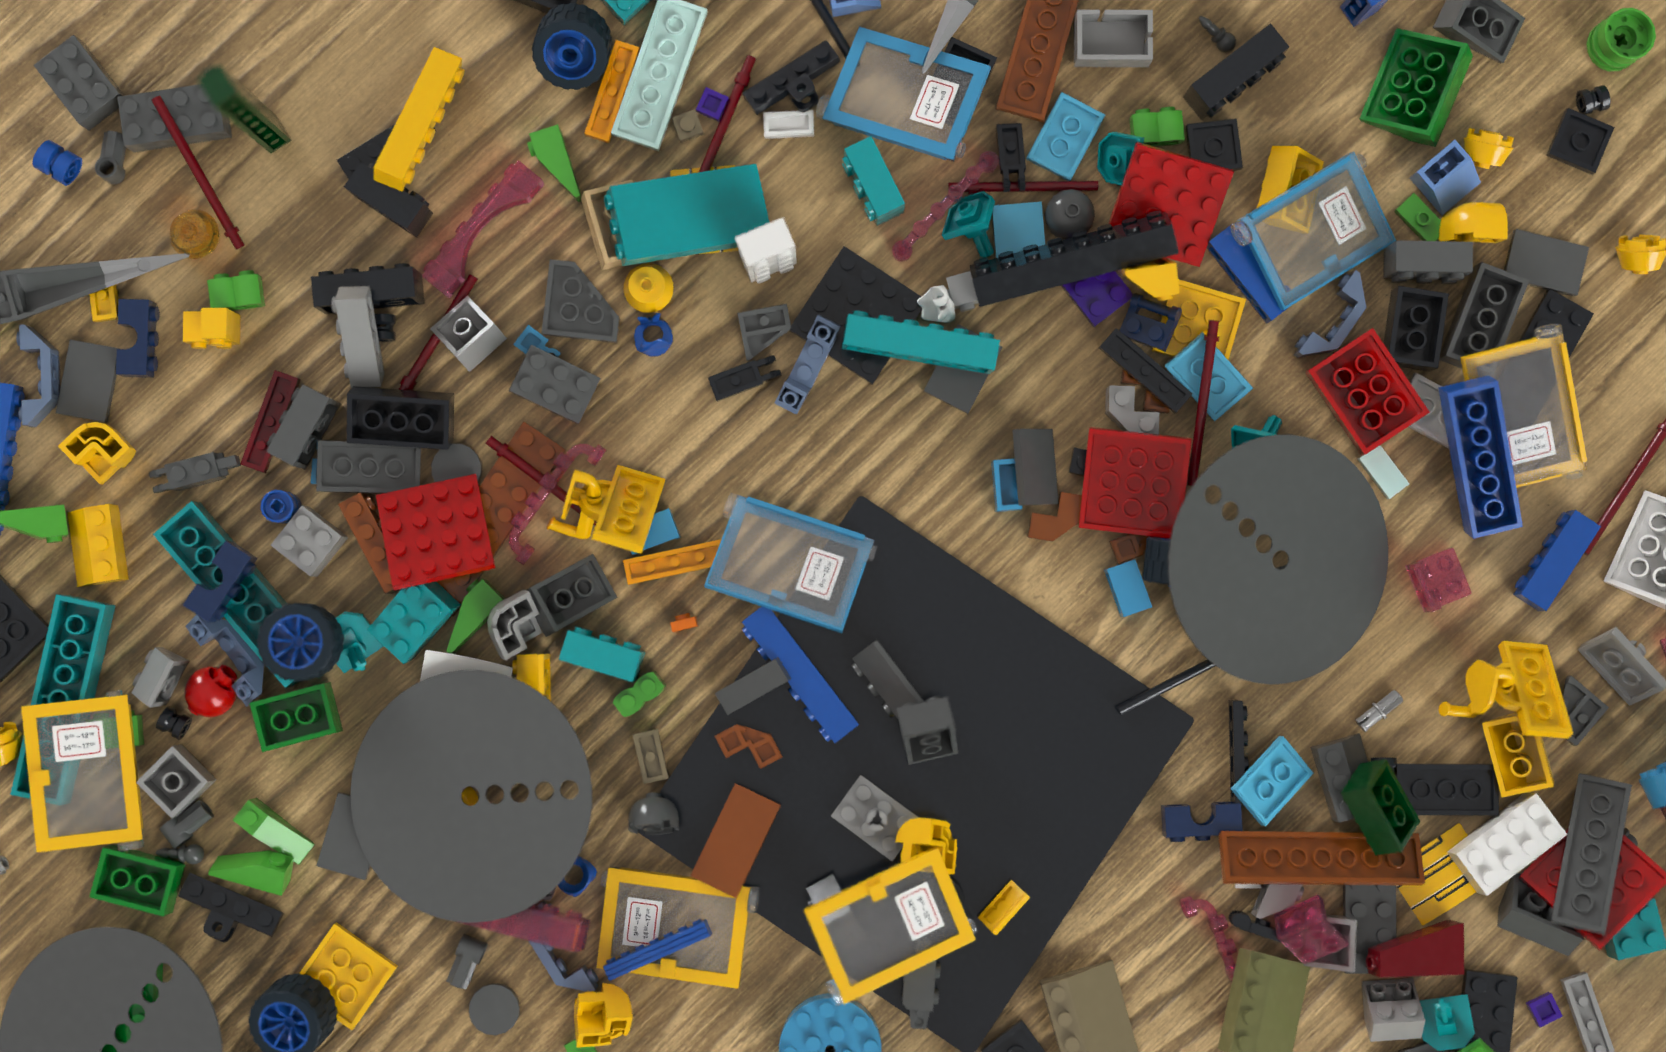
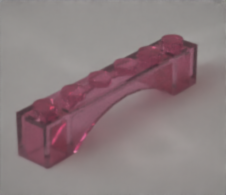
M519 160L515 165L512 163L507 167L503 174L505 177L501 182L492 185L487 193L489 196L483 203L479 202L471 212L473 215L467 222L463 221L457 227L455 237L451 241L447 240L439 250L440 255L435 261L433 259L430 260L424 267L422 277L449 299L465 281L468 253L481 229L503 211L530 203L545 185L540 177Z

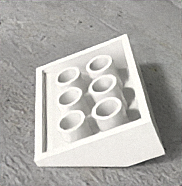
M1645 490L1604 582L1665 610L1666 497Z

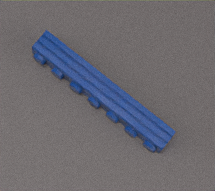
M698 919L692 922L693 925L687 927V925L682 926L674 934L671 931L663 935V939L658 940V938L649 941L650 944L645 947L642 944L635 947L636 951L631 953L626 951L620 954L621 957L618 959L612 957L606 960L607 963L603 968L608 980H613L710 937L713 933L707 920L702 921Z

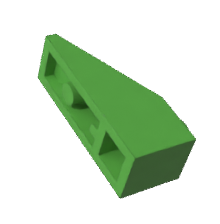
M554 125L529 133L531 141L527 142L531 156H536L548 172L580 202L582 196L559 126Z
M65 505L0 511L1 527L39 540L46 539L47 543L62 542V537H67L68 535Z
M476 579L466 589L469 593L463 599L446 650L448 653L455 654L487 622L491 609L505 599L486 579H482L480 582Z
M257 797L248 800L233 819L234 822L249 834L284 855L294 857L293 862L298 865L315 846L311 840Z
M270 850L218 856L208 875L282 896L291 881L294 857Z

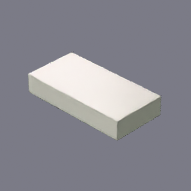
M813 110L806 112H763L765 139L814 137Z

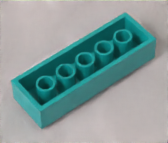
M854 311L853 314H848L846 318L841 349L990 374L995 371L1000 340L994 339L993 334L980 332L977 336L969 335V330L954 328V331L951 332L944 330V326L929 324L927 327L919 326L918 321L904 319L902 323L893 322L894 317L879 315L877 319L868 317L869 313Z

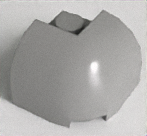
M520 590L496 604L489 613L487 619L488 633L500 658L504 660L527 649L525 642L542 633L535 618L539 612L529 591Z

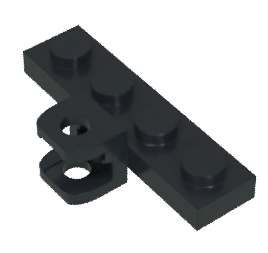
M827 40L743 92V96L756 115L786 96H789L791 102L799 111L806 112L819 103V97L812 80L840 63L839 56ZM806 97L811 98L808 103L802 102V100Z
M189 873L178 894V897L211 911L204 924V933L223 943L232 937L238 923L273 937L283 916V913L192 873ZM222 925V929L216 932V928Z

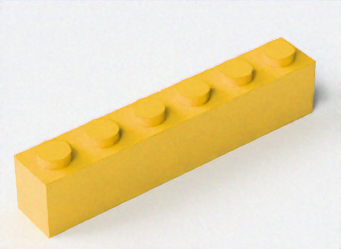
M436 47L433 48L374 166V181L399 191H403L406 183L411 184L415 175V170L413 169L416 163L420 164L424 158L426 142L431 143L435 134V129L433 128L436 122L441 123L445 114V109L443 108L446 102L450 103L455 93L453 87L455 83H460L465 70L462 69L461 57Z

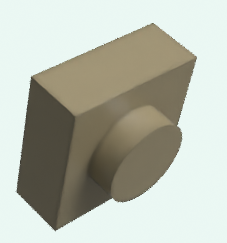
M695 109L672 117L681 143L704 135Z

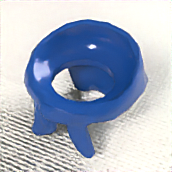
M656 313L653 317L637 318L641 324L635 329V346L637 351L650 357L664 354L673 342L671 328L667 322L659 319L660 313ZM658 326L663 331V337L653 342H647L643 338V333L647 327Z
M580 856L577 857L574 864L578 865L583 871L582 881L579 884L571 885L563 879L558 884L562 891L573 897L579 896L590 882L595 879L597 874L596 868Z

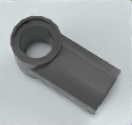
M116 131L104 132L100 158L95 164L96 174L112 185L121 183L125 178L123 164L126 147L124 146L122 133ZM114 166L113 172L106 175L108 168Z
M199 800L178 817L170 819L159 830L172 847L177 849L194 836L193 833L211 820L214 815L210 807L202 800Z
M464 934L456 949L455 955L457 956L446 982L457 988L467 989L477 964H480L488 943Z

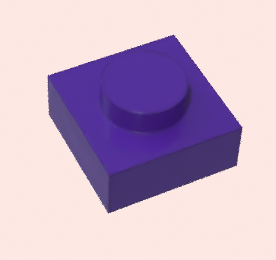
M706 87L697 105L696 112L719 122L729 97Z
M1546 992L1526 1002L1536 1025L1540 1028L1563 1017L1550 992Z

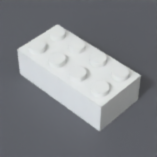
M784 218L735 237L740 258L751 282L756 281L757 284L765 282L771 278L770 274L778 271L780 274L786 273L794 269L793 265L797 264L795 244Z
M1526 792L1499 812V816L1490 818L1448 850L1447 853L1474 890L1479 894L1488 896L1564 838L1567 833L1538 794Z

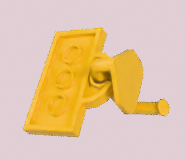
M617 465L612 481L596 480L591 474L575 469L561 519H566L571 503L579 505L581 513L578 526L556 520L553 516L548 522L546 529L578 539H588L595 520L597 524L592 540L642 554L666 479ZM578 482L585 484L582 489L577 488Z
M1502 641L1498 648L1503 663L1495 667L1483 660H1476L1468 668L1465 682L1471 703L1468 706L1450 705L1449 702L1444 701L1438 709L1441 716L1475 718L1485 713L1496 701L1505 709L1517 712L1523 735L1567 739L1573 735L1548 646L1543 644Z

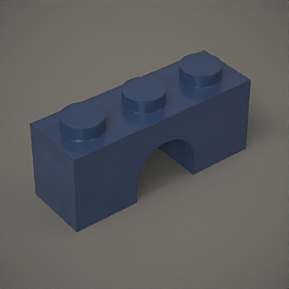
M146 299L118 300V324L126 328H134L137 332V341L129 349H117V375L122 377L154 378V371L158 369L155 346H158L159 343L156 322L159 321L160 312L157 303Z
M225 540L211 561L223 573L221 585L216 589H211L205 584H196L183 603V606L207 622L220 621L228 610L226 605L230 599H235L242 589L240 584L244 578H248L256 568L254 563L258 558L236 543Z
M1211 803V816L1204 823H1195L1192 820L1190 806L1187 804L1161 805L1162 834L1164 837L1170 838V842H1183L1185 837H1195L1196 841L1210 840V836L1219 835L1221 831H1243L1241 803Z

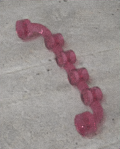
M992 151L982 153L978 163L966 170L965 177L958 184H953L949 187L947 195L940 202H936L931 206L930 213L923 220L914 223L913 230L908 236L893 245V257L899 262L907 261L912 255V245L919 238L926 236L928 228L936 220L942 219L946 210L954 202L961 200L963 192L971 184L977 183L983 172L991 173L997 169L999 164L998 156Z
M577 444L569 449L566 454L561 451L553 462L557 466L552 474L548 471L538 483L542 486L538 494L535 492L531 493L524 503L528 508L523 514L518 511L510 523L514 527L509 535V545L518 555L515 559L516 561L524 565L535 549L529 544L523 547L519 543V537L579 454H586L589 456L586 461L596 466L606 452L605 448L599 444L596 448L588 444Z
M1191 896L1180 899L1182 911L1187 919L1198 914L1197 909H1202L1207 913L1208 923L1211 931L1214 933L1218 952L1224 961L1227 977L1232 984L1236 966L1232 954L1237 952V948L1232 938L1226 939L1223 930L1228 928V923L1224 914L1218 915L1213 904L1207 900H1193Z

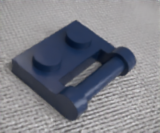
M1134 293L1119 331L1130 340L1166 352L1180 319L1182 309L1176 306L1168 307L1145 299L1141 294ZM1140 308L1168 317L1166 324L1139 315Z

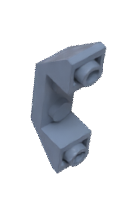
M1355 270L1350 275L1345 273L1337 284L1340 289L1336 295L1351 304L1352 307L1348 305L1340 315V318L1343 320L1338 327L1334 325L1325 337L1328 341L1315 332H1311L1307 336L1303 334L1295 345L1297 348L1294 354L1295 357L1301 358L1329 353L1340 347L1367 308L1360 272Z
M819 314L817 315L807 335L808 339L790 376L784 382L775 404L796 415L798 414L834 345L841 327L840 325Z
M21 324L16 335L20 350L28 353L40 352L37 358V365L41 371V380L38 382V391L41 399L21 400L19 419L24 426L37 427L58 403L60 392L59 351L33 327Z
M195 615L185 627L200 646L216 639L222 650L226 652L236 668L242 673V676L232 687L237 697L242 700L245 706H249L262 693L264 664L227 620L221 619L220 621L216 620V622H207L198 615Z
M545 900L536 907L529 943L556 985L585 992L595 991L598 987L596 982L599 979L592 968L588 969L586 965H583L567 975L566 971H568L565 962L561 957L557 959L552 951L554 945L549 937H543L542 933L558 922L556 919L558 914L551 903L547 905Z

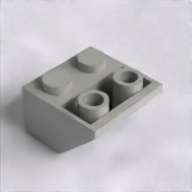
M1413 978L1362 981L1364 1021L1370 1042L1419 1039L1422 1037L1425 1018Z

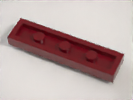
M277 370L274 371L240 465L267 473L273 456L266 452L268 449L267 442L270 436L278 431L281 425L279 424L280 417L292 405L291 397L298 388L301 379Z

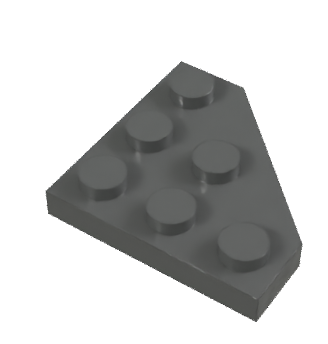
M550 259L541 334L617 343L620 317L575 262Z

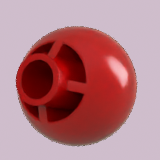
M221 665L219 668L204 667L194 672L187 680L184 689L185 700L190 712L203 717H217L226 713L233 706L237 696L232 687L237 679L235 671L227 665Z

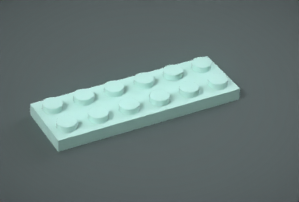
M657 0L611 131L612 136L659 151L708 13L706 8L683 0Z

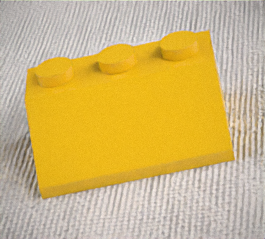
M1272 146L1257 208L1322 170L1324 161L1298 146ZM1318 187L1261 222L1269 226L1307 234Z
M1165 257L1116 270L1139 289L1153 296V298H1157L1158 301L1173 299L1174 294H1180L1176 263Z
M104 504L68 512L77 587L129 580L119 505Z
M550 653L516 655V660L512 662L513 675H517V680L536 689L551 701Z
M1517 712L1482 722L1502 797L1554 787V779L1542 736L1523 735Z

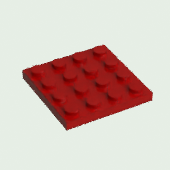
M1136 142L1108 224L1116 226L1122 224V221L1128 218L1135 217L1137 220L1145 218L1148 213L1153 211L1166 212L1173 224L1179 254L1166 258L1200 267L1234 171Z
M1090 427L1079 528L1171 539L1175 520L1186 495L1192 438Z
M476 474L376 495L391 583L394 590L495 568Z
M1624 834L1605 934L1576 929L1598 951L1666 885V872ZM1567 835L1541 854L1519 877L1552 908L1554 906Z

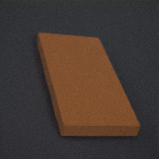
M735 783L690 876L737 899L781 805Z

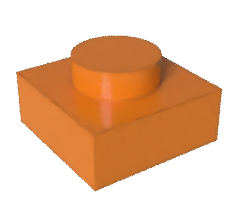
M690 613L675 616L676 621L670 622L672 632L698 627L697 617H690Z

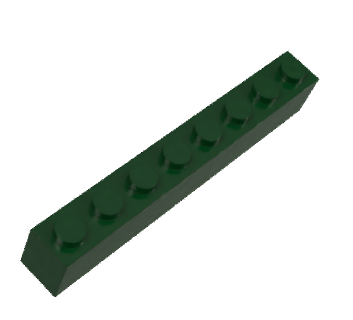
M221 65L206 69L202 73L203 76L197 79L213 106L270 154L292 141L277 116Z

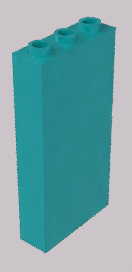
M757 164L610 186L606 192L607 195H604L606 210H610L612 217L609 221L612 235H616L617 244H615L616 257L621 259L622 266L736 248L735 237L770 223Z

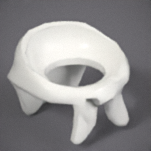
M944 285L931 287L917 300V303L922 307L921 317L923 320L949 323L956 318L954 303Z

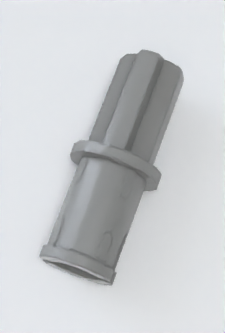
M1391 691L1378 703L1375 704L1373 702V707L1355 719L1356 723L1362 727L1361 729L1364 732H1367L1382 718L1385 720L1387 718L1386 715L1403 702V698L1397 691Z

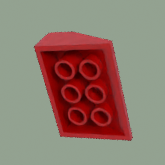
M1373 328L1305 371L1360 455H1366L1430 413Z

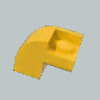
M1470 202L1449 210L1441 219L1438 241L1499 243L1508 239V221L1505 207L1501 203Z
M99 422L84 423L58 445L74 464L83 466L102 485L121 467L125 468L136 453L132 445L115 428Z
M914 818L905 822L897 832L895 842L903 843L901 861L904 862L936 846L939 849L948 873L955 875L957 839L952 838L951 824L946 821L928 818ZM931 865L920 870L922 872L934 873Z
M602 983L601 992L587 991L579 993L577 998H575L574 1026L577 1048L612 1044V1039L621 1035H628L633 1018L628 995L620 987Z

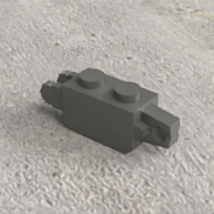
M211 452L166 464L164 468L149 472V476L154 479L167 476L168 483L153 487L154 493L169 490L181 491L224 480L229 475L228 469L241 465L237 455L224 457V453Z
M922 936L918 938L915 954H909L904 960L930 948L932 945L929 937ZM936 960L903 975L902 1004L909 1010L911 1028L926 1029L929 1013L933 1011V1004H938L939 989L934 987L935 978L940 979L941 963H936Z

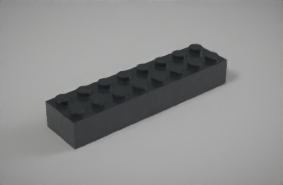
M1153 211L1148 213L1147 217L1138 220L1135 217L1123 220L1122 224L1116 226L1106 224L1098 227L1097 231L1094 232L1080 231L1074 233L1072 238L1064 240L1062 238H1054L1049 240L1048 244L1039 247L1034 244L1024 247L1023 251L1013 253V251L1003 252L995 259H978L974 261L973 265H970V271L979 307L1179 254L1173 224L1166 212Z

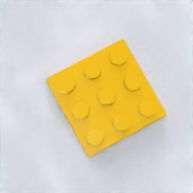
M1178 279L1180 294H1174L1173 299L1166 300L1165 306L1181 308L1180 319L1166 352L1153 347L1151 351L1174 357L1200 333L1203 332L1207 335L1209 320L1219 321L1217 336H1220L1219 342H1216V347L1229 360L1246 299ZM1162 315L1160 322L1166 324L1168 317Z
M336 922L299 974L309 975L322 982L321 984L329 989L337 1007V1020L350 1030H354L398 965Z

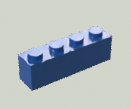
M1232 223L1208 242L1207 249L1266 324L1285 311L1280 310L1239 226L1236 227ZM1286 285L1283 286L1286 292L1290 290Z
M1577 510L1563 512L1558 517L1555 523L1557 527L1553 534L1549 533L1542 543L1544 548L1539 555L1536 554L1531 559L1528 565L1530 567L1526 575H1522L1515 584L1517 589L1513 595L1537 611L1548 610L1601 528L1600 525Z

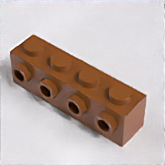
M360 492L338 505L384 593L392 594L398 590H394L391 583L381 522L375 510L377 505L371 495L368 496Z

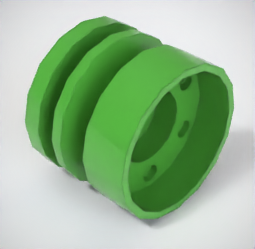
M1622 8L1612 13L1592 29L1587 39V53L1592 62L1600 69L1609 72L1621 71L1645 56L1652 49L1656 39L1655 26L1650 17L1643 11L1635 8Z

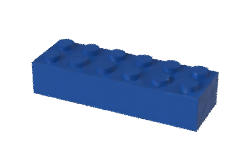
M1487 375L1438 387L1464 532L1475 539L1523 527L1498 380Z

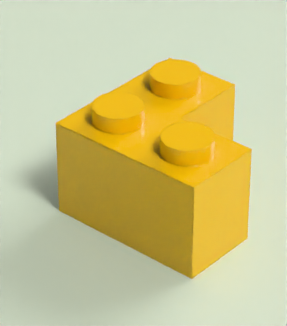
M201 308V311H183V342L190 344L193 349H207V345L216 346L218 349H232V345H240L241 315L228 308Z

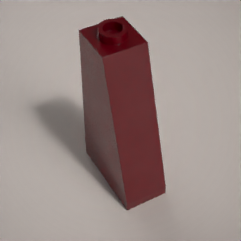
M1445 920L1369 947L1368 956L1366 957L1368 974L1380 978L1464 975V923Z

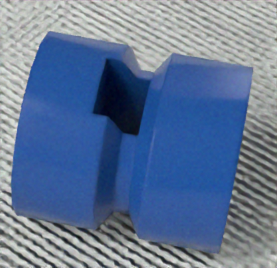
M46 140L40 145L32 162L34 168L46 175L52 174L51 178L65 186L71 184L77 178L83 163L82 158L68 150L64 151L63 147L51 140Z
M273 490L264 495L260 508L267 520L287 524L302 505L300 499L293 493Z

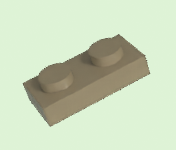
M658 729L633 734L643 783L647 784L668 779L669 775Z

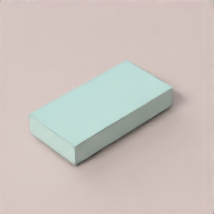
M1381 445L1357 459L1387 499L1392 498L1409 485V482Z

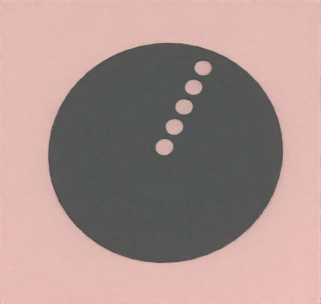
M1271 435L1259 437L1238 445L1220 456L1201 474L1184 499L1174 523L1168 554V576L1173 605L1181 625L1195 647L1210 662L1228 674L1261 684H1286L1300 681L1324 671L1339 661L1352 649L1369 626L1377 611L1386 582L1388 537L1384 516L1372 487L1360 470L1343 454L1329 445L1304 436ZM1211 485L1218 486L1221 491V498L1215 504H1210L1205 499V491ZM1231 501L1237 505L1238 514L1235 519L1228 521L1222 515V508L1225 503ZM1245 518L1252 519L1255 524V530L1249 537H1244L1239 532V524ZM1263 534L1268 535L1272 542L1270 550L1266 553H1260L1256 548V540ZM1280 550L1284 551L1288 556V563L1283 569L1275 568L1272 562L1274 554Z
M461 670L436 675L416 683L403 691L381 711L367 731L356 756L351 780V812L356 836L367 861L380 880L399 898L424 913L444 920L465 923L495 921L517 914L536 904L547 896L570 871L581 852L590 824L592 811L591 775L586 754L577 734L563 713L548 698L526 683L510 676L481 670ZM566 780H572L578 785V794L573 799H566L561 794V785ZM541 782L550 783L554 790L553 796L547 801L540 800L536 795V787ZM517 783H522L528 788L529 795L524 802H516L511 797V789ZM491 785H498L504 791V798L498 804H492L487 800L486 791ZM469 786L476 788L479 792V800L472 806L466 805L461 797L462 791Z
M98 927L81 930L57 940L41 951L25 968L14 985L5 1006L0 1027V1052H101L106 1044L113 1045L117 1052H223L219 1022L210 997L200 979L177 953L158 940L137 931L116 927ZM162 963L170 965L173 971L172 978L168 982L160 981L156 974L157 967ZM149 983L154 984L159 991L157 1000L152 1003L146 1001L143 997V988ZM133 1004H139L144 1008L145 1017L140 1023L133 1022L129 1017V1009ZM120 1024L127 1025L131 1030V1038L126 1043L119 1042L115 1036V1030Z

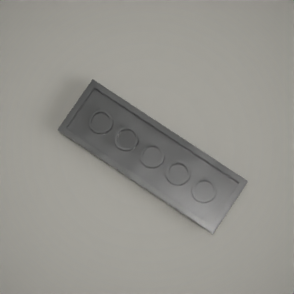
M1579 773L1551 923L1597 934H1605L1631 794V784Z

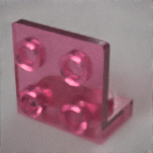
M1448 548L1405 565L1424 612L1437 611L1442 609L1441 606L1472 593L1454 548Z
M1319 895L1274 914L1277 939L1303 964L1313 962L1348 946L1347 939L1327 921L1324 900Z

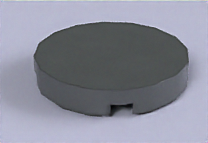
M452 444L448 450L440 449L435 454L431 464V474L435 482L476 474L479 483L482 475V462L472 448L463 444Z
M499 983L487 984L474 993L469 1004L471 1022L479 1031L488 1035H499L507 1032L515 1025L520 1014L518 996L511 988Z

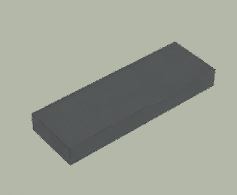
M779 657L717 691L715 695L727 715L786 683L791 677Z

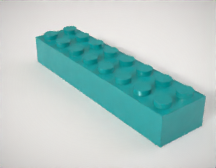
M191 501L153 535L195 584H205L211 589H216L223 581V573L211 561L225 540L234 541L200 502ZM255 568L254 572L248 578L245 577L240 584L242 589L235 599L231 598L226 605L228 610L224 618L261 659V656L258 654L257 643L259 628L262 626L267 615H270L276 608H280L288 603L263 574ZM274 674L285 688L293 687L299 682L289 679L285 680Z
M56 594L31 705L95 698L116 605L70 595ZM91 712L36 718L42 770L50 771L51 785L44 786L45 802L56 805L71 803L81 760L56 762L52 726L86 723V719H90ZM23 736L10 795L31 799L25 738Z

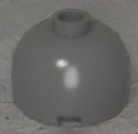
M1074 189L1063 190L1054 195L1048 202L1044 214L1050 233L1064 240L1072 238L1074 233L1080 231L1088 232L1095 218L1094 205L1090 198L1083 192Z
M647 793L646 798L636 801L629 811V832L638 834V829L645 831V835H662L673 833V828L677 831L679 830L678 811L674 803L669 799L662 798L660 793Z

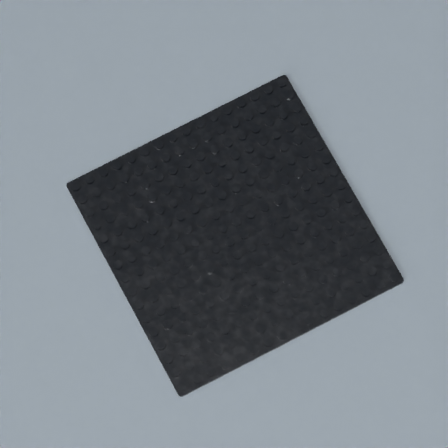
M860 496L856 499L839 527L863 534L865 539L873 541L874 544L843 632L839 633L780 613L777 617L859 725L838 742L834 743L832 739L827 742L819 731L822 727L816 719L812 722L803 710L806 708L801 699L796 701L788 691L791 687L788 682L727 715L721 703H719L659 792L662 798L669 799L674 803L678 811L679 830L677 831L673 828V833L645 835L644 830L638 829V833L691 869H694L735 783L780 804L781 808L743 885L751 887L748 907L823 957L804 913V909L809 907L807 899L810 898L806 888L834 874L842 889L845 890L902 862L901 852L903 848L895 859L891 861L831 817L833 811L860 774L919 818L936 819L950 823L952 838L957 839L955 875L949 874V876L960 884L965 895L963 910L976 940L936 959V963H941L940 979L935 978L934 987L939 989L938 1004H933V1011L929 1013L926 1028L961 1052H976L1192 726L1194 719L1160 695L1120 715L1116 706L1150 688L867 498ZM829 540L822 551L844 558L829 601L795 590L788 602L834 617L858 550ZM877 640L924 702L932 697H947L955 725L958 754L908 765L898 718L895 715L891 718L882 707L886 702L880 695L875 698L867 687L870 681L865 675L859 677L851 666L855 663L852 658ZM756 648L735 681L770 662V658L765 661ZM736 724L766 732L772 735L783 757L760 769L749 747L726 758L715 735ZM917 871L884 887L888 895L887 897L873 902L871 896L867 895L850 904L868 938L840 952L836 944H833L846 974L860 982L904 961L909 954H915L917 939L912 941L894 897L920 885L926 878L935 875L934 873ZM1012 880L1030 898L1003 929L995 935L977 917ZM939 884L931 887L930 891L939 913H948L950 910ZM953 921L924 936L929 937L931 945L934 946L959 934ZM903 976L872 990L910 1016L909 1010L902 1004Z

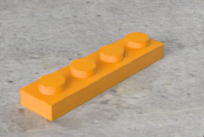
M619 40L615 41L584 133L585 136L606 143L610 142L611 131L640 47Z
M722 539L625 559L623 563L627 583L631 585L711 568Z

